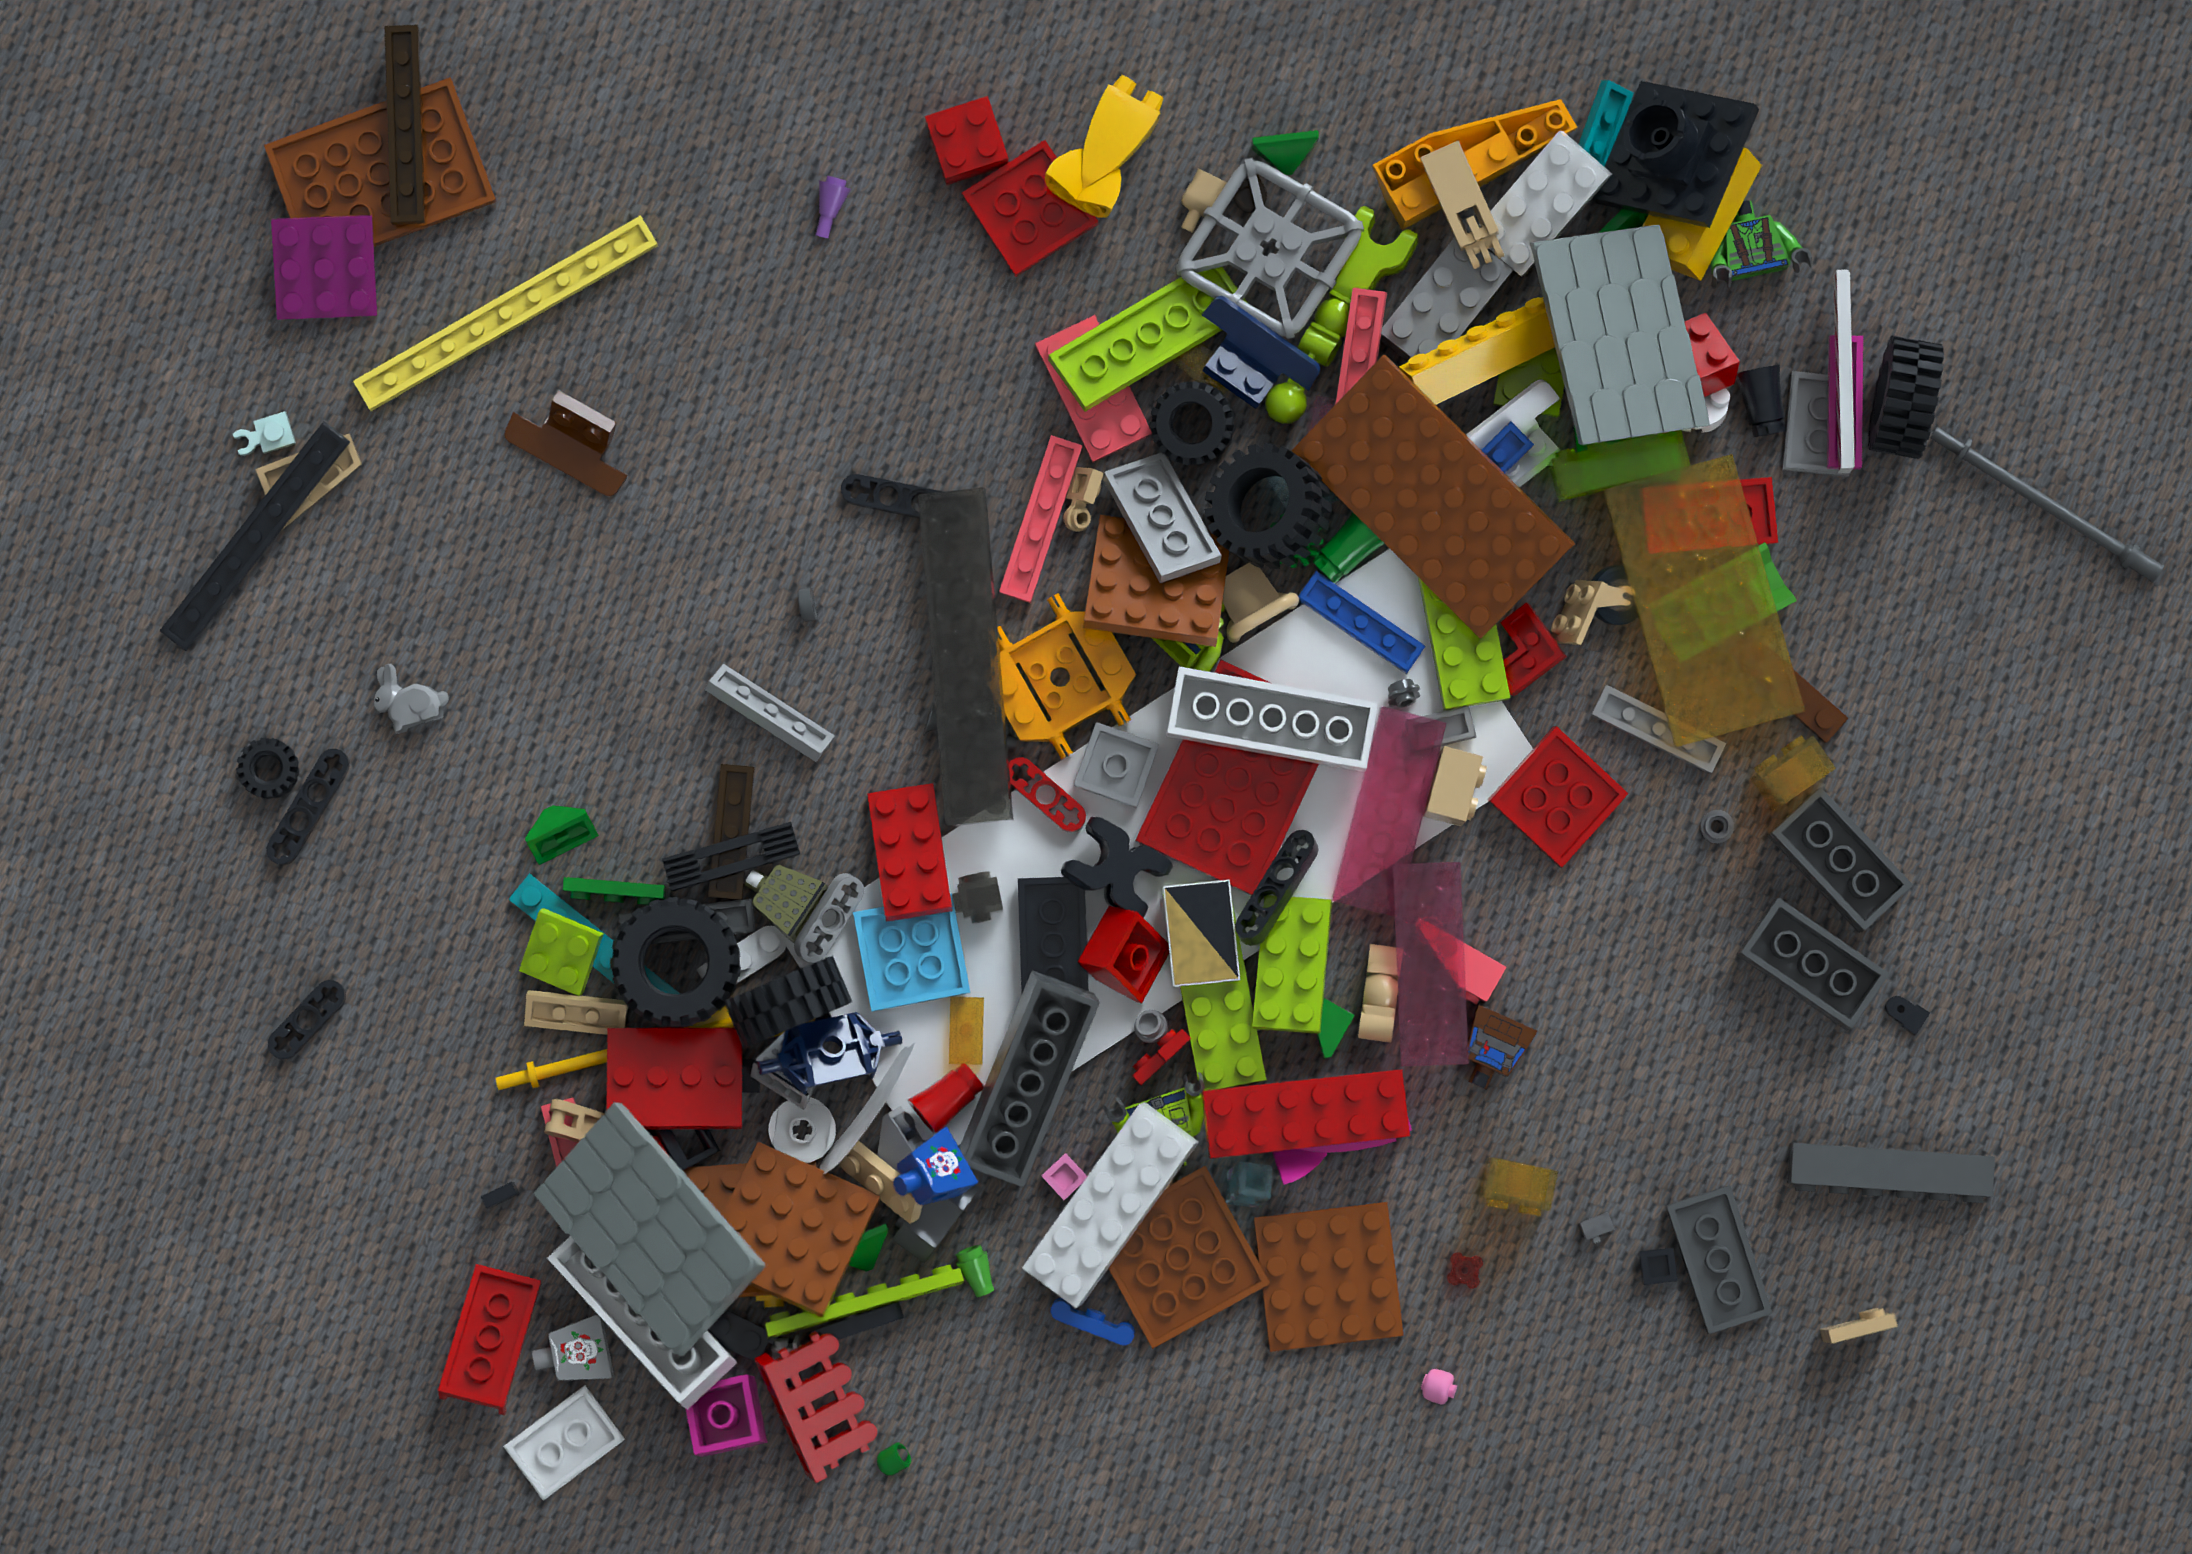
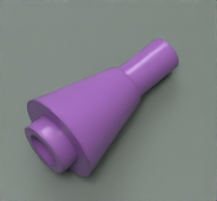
M827 176L826 182L819 180V214L821 215L816 231L817 236L829 237L833 218L837 216L851 190L845 187L846 180Z

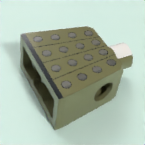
M776 865L769 876L754 869L745 881V886L757 893L752 901L755 909L793 943H795L797 936L828 888L820 880L781 865Z

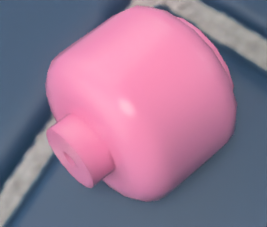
M1430 1370L1422 1382L1421 1390L1423 1397L1441 1405L1447 1402L1448 1397L1454 1398L1457 1386L1453 1385L1454 1376L1443 1370Z

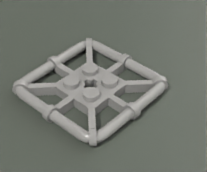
M1253 158L1245 159V163L1241 164L1234 171L1212 207L1208 206L1204 211V219L1182 251L1178 264L1175 265L1176 273L1188 284L1214 299L1217 296H1225L1278 335L1286 336L1287 339L1294 338V334L1298 333L1306 325L1326 292L1332 290L1335 286V278L1360 240L1361 233L1364 231L1363 223L1358 221L1349 211L1314 192V187L1305 183L1302 185L1266 163L1253 161ZM1256 174L1297 197L1284 218L1264 207ZM1248 176L1256 209L1245 226L1242 227L1222 214ZM1308 203L1344 225L1309 233L1293 223L1305 204ZM1215 224L1237 236L1227 253L1192 261ZM1346 237L1324 273L1302 262L1313 245ZM1270 242L1276 243L1275 248L1278 250L1276 255L1270 253L1268 256H1264L1262 245L1264 243L1269 244ZM1230 265L1246 274V277L1236 292L1231 294L1197 274V272ZM1297 271L1317 284L1295 318L1291 321L1284 289ZM1255 281L1276 292L1283 323L1243 301Z

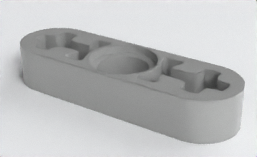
M843 873L837 875L832 880L795 940L794 949L800 958L809 963H815L825 958L863 897L864 886L858 878ZM844 884L852 889L850 895L844 894L841 890ZM833 899L842 903L844 907L841 908L832 903ZM827 910H835L837 915L835 923L829 927H824L822 924L823 914ZM815 928L826 933L825 937L814 932ZM808 941L817 946L814 952L809 951L805 947Z

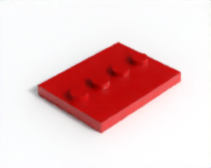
M607 1028V1110L614 1102L623 1104L644 1129H742V1044L735 1028Z

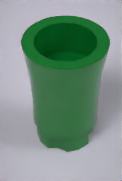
M1352 512L1344 525L1320 550L1321 553L1312 562L1330 581L1336 583L1343 575L1346 576L1361 561L1385 543Z

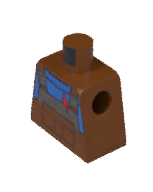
M1478 1005L1474 1012L1463 1059L1476 1064L1468 1082L1487 1090L1494 1072L1508 1077L1536 1036L1537 1030Z

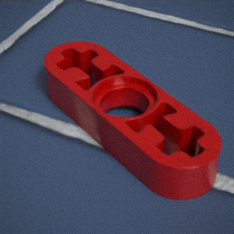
M1023 757L1014 758L1008 763L1005 770L1008 783L1065 832H1076L1083 827L1086 820L1084 808L1036 765ZM1015 765L1019 768L1026 765L1028 767L1026 773L1033 781L1036 775L1042 778L1033 785L1030 793L1024 790V788L1029 786L1024 779L1020 778L1018 781L1013 779L1015 773L1012 768ZM1047 785L1054 789L1056 796L1052 803L1041 804L1038 802L1036 791L1039 787ZM1061 797L1067 800V802L1062 804L1064 808L1070 812L1074 808L1079 811L1077 814L1079 822L1076 825L1072 822L1068 825L1064 824L1065 816L1059 810L1056 811L1055 815L1049 812V810L1058 805Z

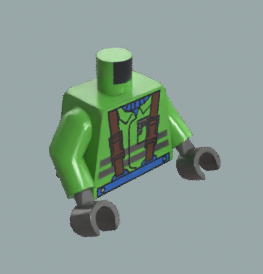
M1743 201L1735 216L1736 222L1731 223L1710 263L1712 271L1711 286L1716 288L1717 280H1724L1727 282V287H1731V281L1787 270L1791 265L1790 260L1792 261L1794 272L1799 273V263L1801 262L1808 263L1810 268L1813 267L1812 255L1809 250L1802 248L1797 239L1780 222L1773 221L1771 215L1755 218L1752 201Z

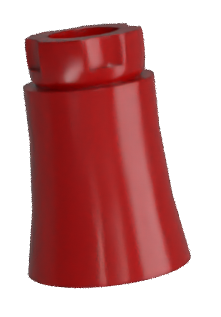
M963 1063L955 1071L951 1070L936 1083L907 1101L918 1117L935 1135L945 1128L965 1106L975 1099L974 1095L981 1092L984 1087L969 1066Z

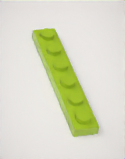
M946 1265L933 1269V1276L920 1279L919 1274L910 1275L899 1279L901 1285L887 1288L886 1283L867 1288L868 1294L856 1298L854 1292L834 1298L836 1303L828 1306L823 1318L802 1309L803 1313L790 1316L789 1311L769 1316L771 1322L764 1325L767 1338H775L960 1285L964 1281L961 1269L952 1270L951 1265Z

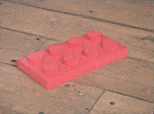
M1095 315L1035 343L1092 463L1152 435V431L1130 386L1084 412L1048 360L1049 354L1097 327L1099 323Z

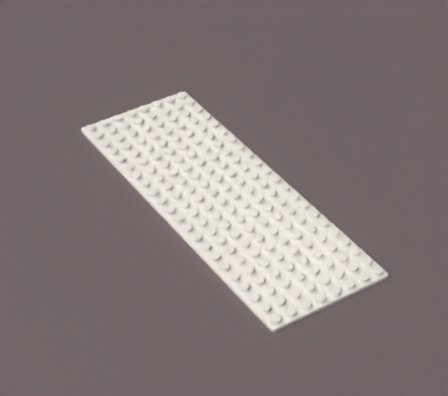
M1391 549L1386 550L1335 584L1426 646L1407 674L1304 604L1219 658L1210 671L1212 673L1215 672L1221 659L1273 684L1378 702L1365 772L1319 764L1281 844L1282 847L1289 835L1297 830L1309 831L1318 844V854L1292 897L1331 899L1333 903L1452 826L1453 824L1423 816L1439 752L1444 746L1483 756L1481 765L1487 766L1482 786L1480 785V788H1475L1473 797L1478 798L1476 809L1489 802L1487 799L1533 750L1503 702L1498 701L1469 706L1476 738L1415 753L1411 752L1404 721L1442 712L1443 706L1418 576ZM1403 679H1412L1414 685H1419L1420 690L1417 692L1420 693V697L1416 699L1415 703L1403 708L1389 706L1388 701L1391 699L1388 698V687L1391 684ZM1175 687L1129 716L1131 721L1128 723L1123 720V726L1119 727L1117 724L1112 727L1159 744L1137 808L1074 786L1088 746L1087 743L1070 756L1044 771L1050 779L1084 808L1086 820L1080 830L1076 832L1063 831L1022 794L1014 790L942 837L949 890L953 896L971 993L872 1012L853 913L825 958L834 957L852 999V1003L829 1012L831 1017L858 1012L876 1031H880L881 1035L896 1032L897 1030L901 1033V1045L885 1047L880 1051L877 1070L872 1079L876 1087H878L901 1050L915 1043L903 1072L886 1102L892 1111L901 1106L905 1112L911 1115L915 1122V1128L923 1140H929L934 1134L918 1117L907 1100L936 1083L951 1070L955 1071L963 1063L969 1066L984 1087L1022 996L1018 878L1064 877L1061 874V868L1066 861L1079 860L1084 864L1094 866L1099 861L1101 851L1099 844L1086 832V824L1090 817H1101L1127 832L1130 838L1129 850L1134 847L1144 846L1135 840L1183 740L1166 736ZM1038 775L1034 781L1031 779L1027 782L1029 786L1024 788V790L1030 793L1033 785L1042 778ZM1041 786L1036 791V799L1041 804H1050L1055 799V791L1050 786ZM1061 797L1058 805L1049 810V812L1055 815L1056 811L1059 810L1065 816L1064 824L1068 825L1072 822L1076 825L1079 822L1077 819L1079 811L1074 808L1070 812L1064 808L1062 804L1067 802V800ZM1305 843V845L1303 846L1298 845L1296 849L1297 851H1299V849L1301 848L1306 849L1308 845L1307 843ZM1162 854L1173 864L1169 875L1156 877L1141 870L1134 878L1133 887L1135 893L1148 905V912L1144 919L1168 942L1163 886L1219 880ZM1292 868L1280 870L1277 879L1282 881L1289 879L1293 875L1294 870ZM880 878L864 887L863 897L854 912L884 906ZM1231 886L1232 902L1237 920L1251 895ZM1105 887L1094 891H1085L1087 944L1109 906L1104 899ZM1264 898L1260 902L1261 907L1264 905ZM839 903V904L837 905V906H839V907H841V908L844 907V905H843L842 903ZM830 909L823 914L822 924L824 927H829L835 923L837 917L835 910ZM1255 924L1252 928L1247 926L1245 930L1248 933L1250 930L1256 931L1258 927ZM815 928L814 932L825 937L826 933ZM788 938L785 939V945L800 969L813 964L800 958L795 952L794 943ZM1240 940L1243 960L1259 951L1260 944L1249 946ZM808 941L805 946L809 949V951L814 952L817 948V946H815L814 943ZM1170 953L1142 1003H1137L1102 984L1088 973L1089 991L1095 994L1100 1004L1072 1071L1135 1031V1021L1140 1013L1146 1010H1156L1163 1013L1182 1001L1180 987H1173ZM982 1091L974 1095L975 1099L945 1126L949 1129L957 1145H960Z

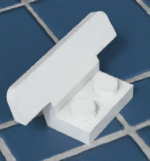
M1537 380L1471 430L1466 436L1482 450L1512 421L1534 444L1505 473L1518 487H1521L1562 455L1558 446L1541 430L1535 419L1560 398L1546 381Z

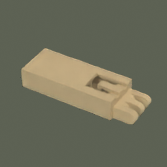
M1459 141L1420 157L1423 168L1461 251H1466L1473 269L1480 267L1479 260L1475 256L1480 252L1486 264L1492 262L1487 250L1493 247L1498 259L1504 257L1505 255L1496 237L1499 235V230ZM1472 207L1481 228H1479L1475 217L1471 216L1466 219L1471 229V232L1467 233L1459 213L1467 211Z

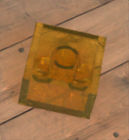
M1802 735L1781 749L1784 756L1777 759L1773 754L1753 768L1757 774L1750 779L1772 811L1778 809L1836 769L1814 736L1807 740Z
M1493 1157L1487 1158L1479 1198L1486 1199L1485 1206L1508 1210V1206L1511 1204L1519 1206L1518 1213L1537 1217L1541 1216L1542 1211L1551 1210L1558 1171Z

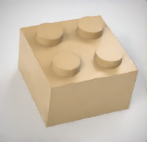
M1446 746L1441 749L1424 808V817L1457 826H1462L1466 820L1471 821L1478 803V798H1474L1473 793L1475 788H1480V785L1482 786L1487 766L1481 765L1483 756Z

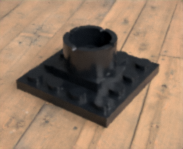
M1640 81L1604 166L1612 175L1592 199L1596 204L1710 228L1757 117L1759 108L1754 103Z

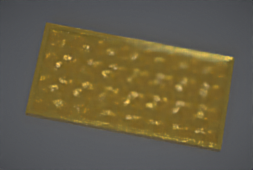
M1726 455L1604 489L1603 495L1627 580L1631 588L1674 746L1679 747L1804 712V705L1733 455Z

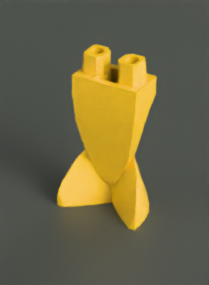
M1121 75L1113 86L1109 84L1103 93L1092 117L1084 148L1071 150L1052 162L1045 173V183L1055 195L1095 217L1106 218L1112 212L1120 193L1121 173L1119 168L1149 138L1158 123L1161 113L1159 111L1163 97L1153 91H1147L1142 102L1133 98L1131 95L1136 88V83L1124 75Z

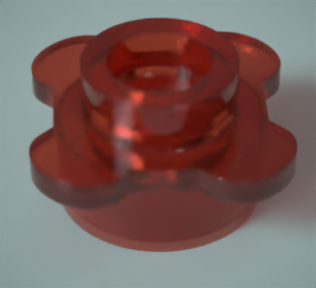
M1460 1252L1452 1254L1450 1257L1452 1263L1451 1272L1447 1275L1448 1282L1451 1285L1460 1283L1467 1285L1471 1289L1476 1288L1480 1284L1478 1275L1479 1269L1483 1266L1482 1259L1479 1256L1465 1257ZM1463 1267L1468 1268V1272L1466 1274L1462 1273Z

